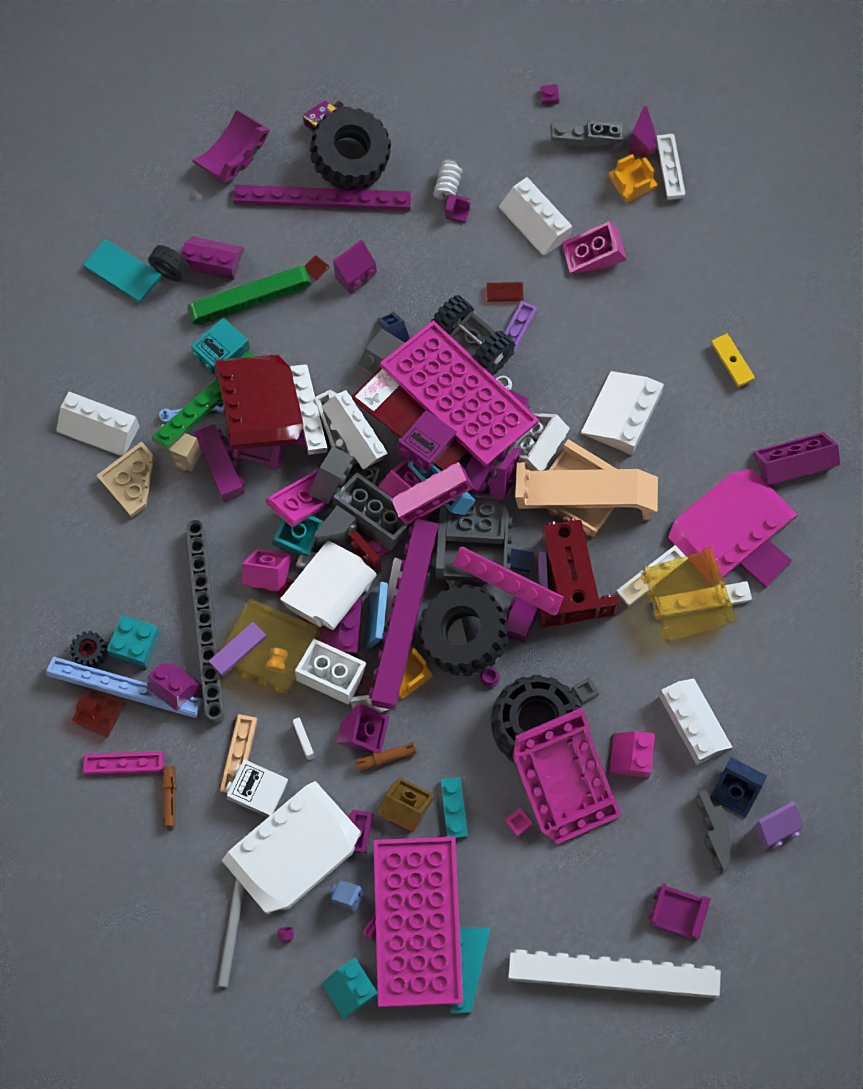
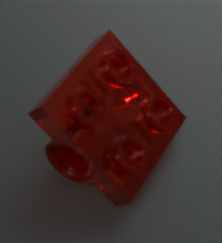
M89 688L86 694L80 697L72 722L109 738L126 702L105 692Z

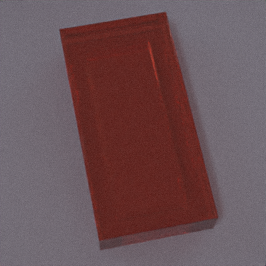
M523 282L487 283V302L523 301Z

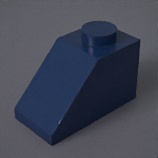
M395 312L378 318L381 328L403 342H407L410 339L404 320Z

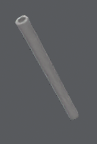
M235 879L217 984L218 987L223 988L228 987L244 887L237 879Z

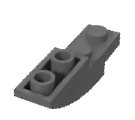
M588 121L586 125L552 122L550 125L551 141L566 142V146L570 147L604 146L622 142L623 140L622 125Z
M705 789L698 792L695 803L699 811H703L705 816L703 821L706 828L711 830L705 836V846L713 854L712 862L715 869L720 870V873L724 874L728 869L730 860L729 827L722 805L714 808Z

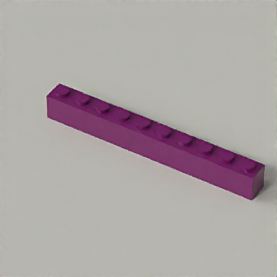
M416 519L415 524L410 526L409 536L411 540L410 543H406L404 554H407L406 560H402L400 571L403 573L402 577L397 579L396 589H398L397 596H393L391 607H394L393 614L389 613L387 625L390 626L388 632H384L382 643H385L384 650H380L378 656L380 667L375 669L373 680H376L375 687H371L369 692L372 706L396 710L438 535V523Z

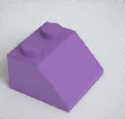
M792 801L759 819L753 827L765 850L770 847L774 850L783 844L782 841L786 838L792 840L800 835L799 831L803 828V824L795 802Z

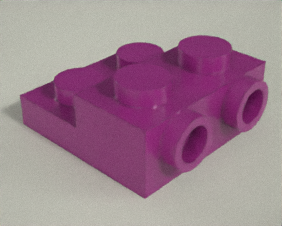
M514 447L510 453L506 454L502 464L497 466L496 474L490 478L488 484L490 496L504 500L516 484L517 463H520L521 458L520 448Z

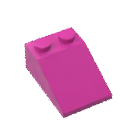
M611 221L562 243L570 274L608 268L627 260L619 230Z

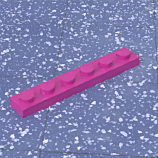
M464 547L459 548L453 563L454 566L552 615H557L564 598Z

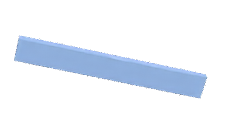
M56 657L52 658L46 670V676L193 718H197L203 703V699L193 696L176 711L149 691L145 682Z

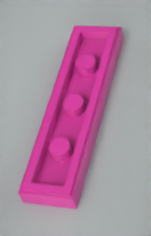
M163 751L84 754L83 758L84 775L163 773L162 767H164Z

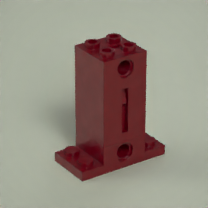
M568 519L563 523L550 522L543 526L542 543L544 552H546L552 590L564 598L557 615H552L541 609L539 621L541 629L617 616L620 605L619 596L605 595L599 599L582 520Z

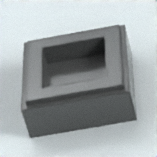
M589 677L572 686V690L581 705L599 696Z

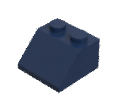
M730 757L710 799L747 817L763 787L767 775Z

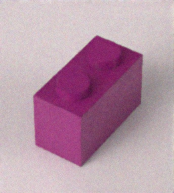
M516 597V600L512 599L509 606L511 612L509 617H507L510 633L507 636L526 643L540 608Z

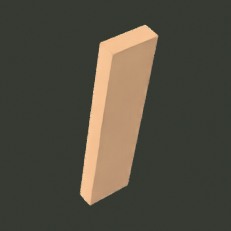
M237 715L220 792L225 793L229 782H234L236 777L234 771L238 763L242 764L244 759L247 761L249 759L258 720L256 717Z

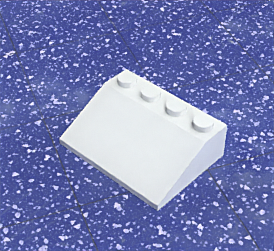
M611 371L581 434L633 455L662 394L664 384L644 376Z

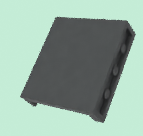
M440 506L436 580L486 582L453 565L460 547H464L510 570L511 563H507V559H511V548H507V544H511L512 532H508V528L512 529V517H509V509H506L504 544L446 541L448 509Z

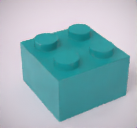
M121 615L107 651L112 658L147 669L160 639L161 632L158 626Z

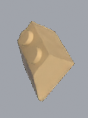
M186 433L169 448L175 466L182 471L188 470L192 472L202 454L197 438Z

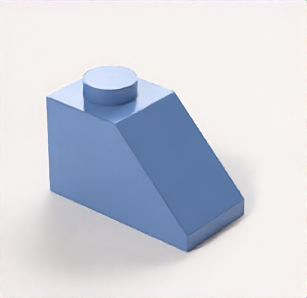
M340 880L338 885L335 884L330 895L332 896L331 900L333 903L355 913L363 897V891L358 885Z

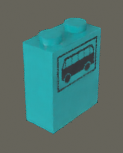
M222 318L192 344L191 348L193 351L192 356L198 362L202 361L205 364V368L212 374L215 373L214 360L240 358L250 349L247 338L226 319Z

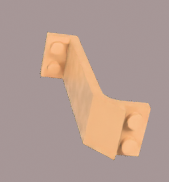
M525 462L517 463L515 498L518 509L634 507L642 511L643 520H651V513L657 512L658 477L639 469L529 471V469H526Z

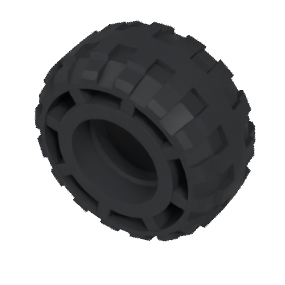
M532 675V677L526 678L523 676L516 679L512 684L507 685L496 699L491 715L493 738L501 753L503 752L513 763H515L513 760L515 737L524 733L518 723L519 714L524 708L531 705H542L549 708L556 718L581 708V704L572 693V690L567 685L558 682V679L542 677L541 675Z

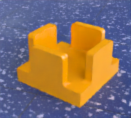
M631 154L619 160L617 168L609 172L608 177L626 203L657 189V183L653 179L654 169L646 157L642 161L640 158L634 160L635 157Z
M410 648L399 694L401 700L433 677V674L426 666V661L415 648Z

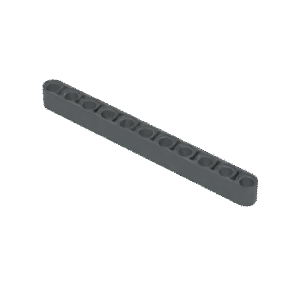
M191 520L186 526L204 708L210 723L220 724L225 719L221 674L210 664L209 660H205L208 654L215 656L219 652L207 538L202 522ZM194 529H200L198 533H192ZM202 546L201 550L194 551L195 547ZM198 564H204L201 569H196ZM202 581L206 582L203 587L197 586ZM201 600H208L205 605H199ZM203 618H210L209 622L201 623ZM212 636L210 641H203L204 637ZM209 673H216L213 679H207ZM212 691H217L216 697H208ZM219 710L218 716H210L212 711Z

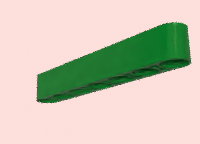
M298 266L194 301L187 306L192 323L194 325H201L305 290L311 286V281L306 268Z

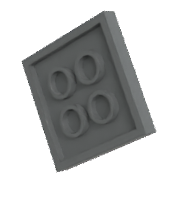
M470 494L475 499V502L465 515L452 513L448 510L446 541L504 544L507 496L502 500L485 494Z

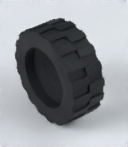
M157 245L148 257L150 266L172 281H182L190 269L189 263L181 254L164 245Z

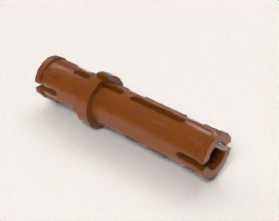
M411 742L380 753L373 752L370 756L356 759V764L359 772L372 767L379 768L382 764L416 755L417 753L414 743Z
M175 766L162 767L163 784L161 785V790H163V828L176 827L175 790L177 789V784H175Z

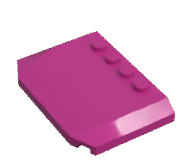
M750 468L729 474L678 516L667 540L673 546L676 545L688 558L687 561L712 587H715L728 576L729 572L779 530L784 529L795 520L798 514Z
M582 708L515 737L513 760L539 829L556 844L621 816L616 799L610 790L589 731L590 727Z

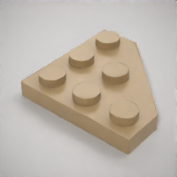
M142 442L97 474L101 483L131 518L147 507L154 456Z

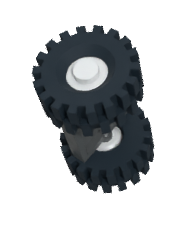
M460 295L449 298V301H446L438 309L439 311L435 313L431 322L434 320L492 376L512 356L516 346L515 342L501 330L495 332L473 313L474 307Z

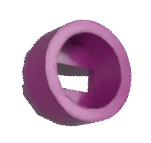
M293 927L279 928L277 930L279 941L285 943V940H288L290 943L294 938Z

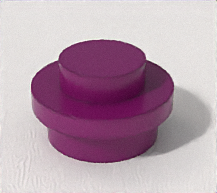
M491 667L484 669L485 671L480 675L482 684L486 687L496 686L500 680L499 672Z

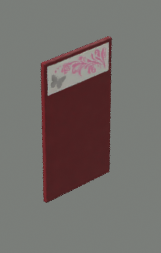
M381 367L351 396L354 402L400 438L407 433L426 411ZM455 439L434 465L443 471L448 466L456 464L468 451Z

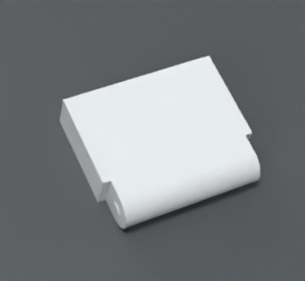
M328 540L280 600L287 609L316 626L321 627L324 625L334 630L377 574L363 562L361 557Z

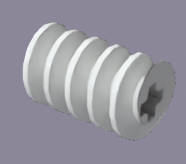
M444 160L441 163L433 195L438 199L448 200L450 194L456 195L462 169L458 167L455 161Z

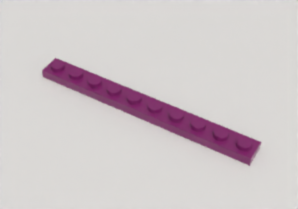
M235 185L233 202L234 204L411 211L412 194L411 191Z

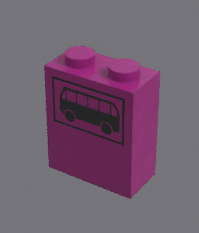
M426 410L401 438L397 450L403 457L412 460L418 468L428 472L453 443L457 431Z

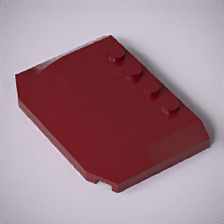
M279 355L214 360L216 378H218L228 427L230 449L297 444L304 423L291 367Z

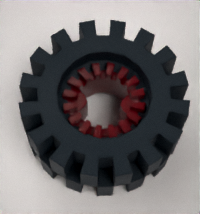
M84 631L81 636L77 634V639L73 638L72 640L73 645L70 644L72 658L78 664L98 667V663L102 664L104 662L103 658L106 659V652H108L103 638L96 632L93 634L92 631L88 633ZM91 646L94 651L88 655L84 649Z

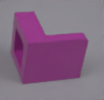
M450 194L445 208V218L466 223L471 209V199Z

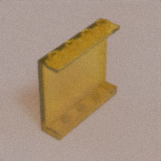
M711 546L704 548L702 552L648 567V565L644 566L641 577L643 583L648 585L649 591H647L649 601L654 603V616L656 620L660 621V634L663 639H666L667 643L734 624L737 620Z
M249 599L225 646L252 622L266 634L267 638L228 672L233 670L246 680H249V678L256 680V683L262 687H272L278 694L284 695L286 693L291 695L290 687L296 677L295 670L313 639L319 640L321 636L320 629L265 604Z

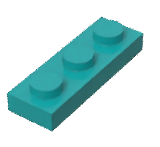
M461 777L441 779L447 837H455V839L468 838Z

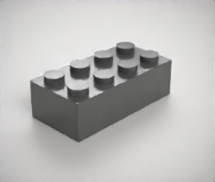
M358 473L333 496L332 510L339 506L354 516L357 528L391 552L409 534L410 526L415 524V521L405 525L396 512L391 500L392 497Z

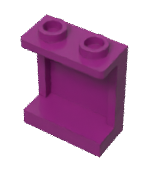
M285 445L231 450V452H233V458L235 459L243 458L267 464L269 468L277 469L281 465Z
M665 883L662 884L661 888L657 887L654 899L657 902L655 907L651 906L648 919H651L650 926L698 941L711 898L705 896L700 898L667 887Z

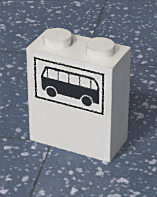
M244 759L242 764L238 763L234 771V775H236L234 782L230 781L225 790L227 800L268 818L274 813L288 783V779Z

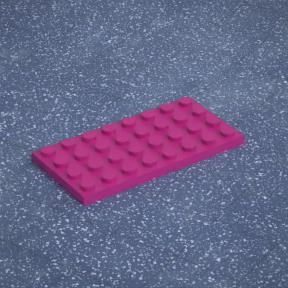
M434 320L380 362V367L419 405L457 431L455 439L485 468L539 422V419Z
M455 837L374 840L378 1007L463 1004Z

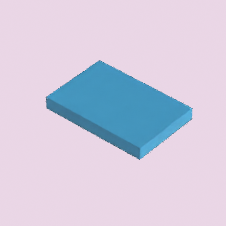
M380 582L369 593L364 644L366 649L373 648L383 639L388 584L385 582Z

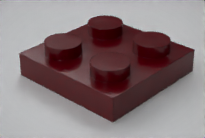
M355 530L349 535L351 552L361 557L363 562L378 575L382 571L380 557Z

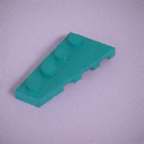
M459 928L463 1004L450 1005V1014L472 1013L491 928Z

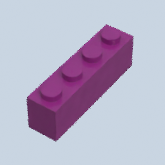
M215 424L195 431L194 435L198 440L201 452L223 502L245 494L243 487L246 486L242 476L238 477L236 473L239 469L235 460L231 461L229 457L232 453L228 444H223L222 440L225 438L222 430H217Z

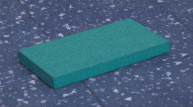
M107 239L103 240L83 264L85 269L138 303L145 299L162 278L159 272Z

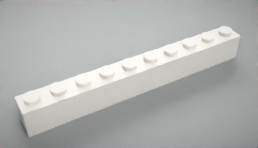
M515 950V953H510L508 981L716 999L720 996V970H715L714 966H702V969L694 968L693 964H681V967L673 966V963L661 962L660 965H653L652 961L640 960V963H631V959L624 958L619 959V962L610 961L609 957H598V960L589 959L590 956L577 955V958H570L569 954L556 953V956H548L547 952L537 951L535 954H527L526 950Z

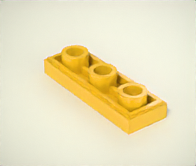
M728 333L711 340V345L738 388L755 380V376Z

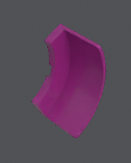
M236 110L218 141L204 154L194 158L192 162L221 181H230L238 176L236 172L241 168L246 169L253 161L252 155L257 148L261 149L270 129L241 111Z

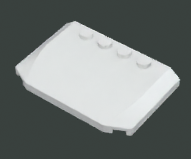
M315 781L306 785L230 849L222 859V862L268 915L273 911L291 908L353 854L354 846L358 837L360 838L361 832Z

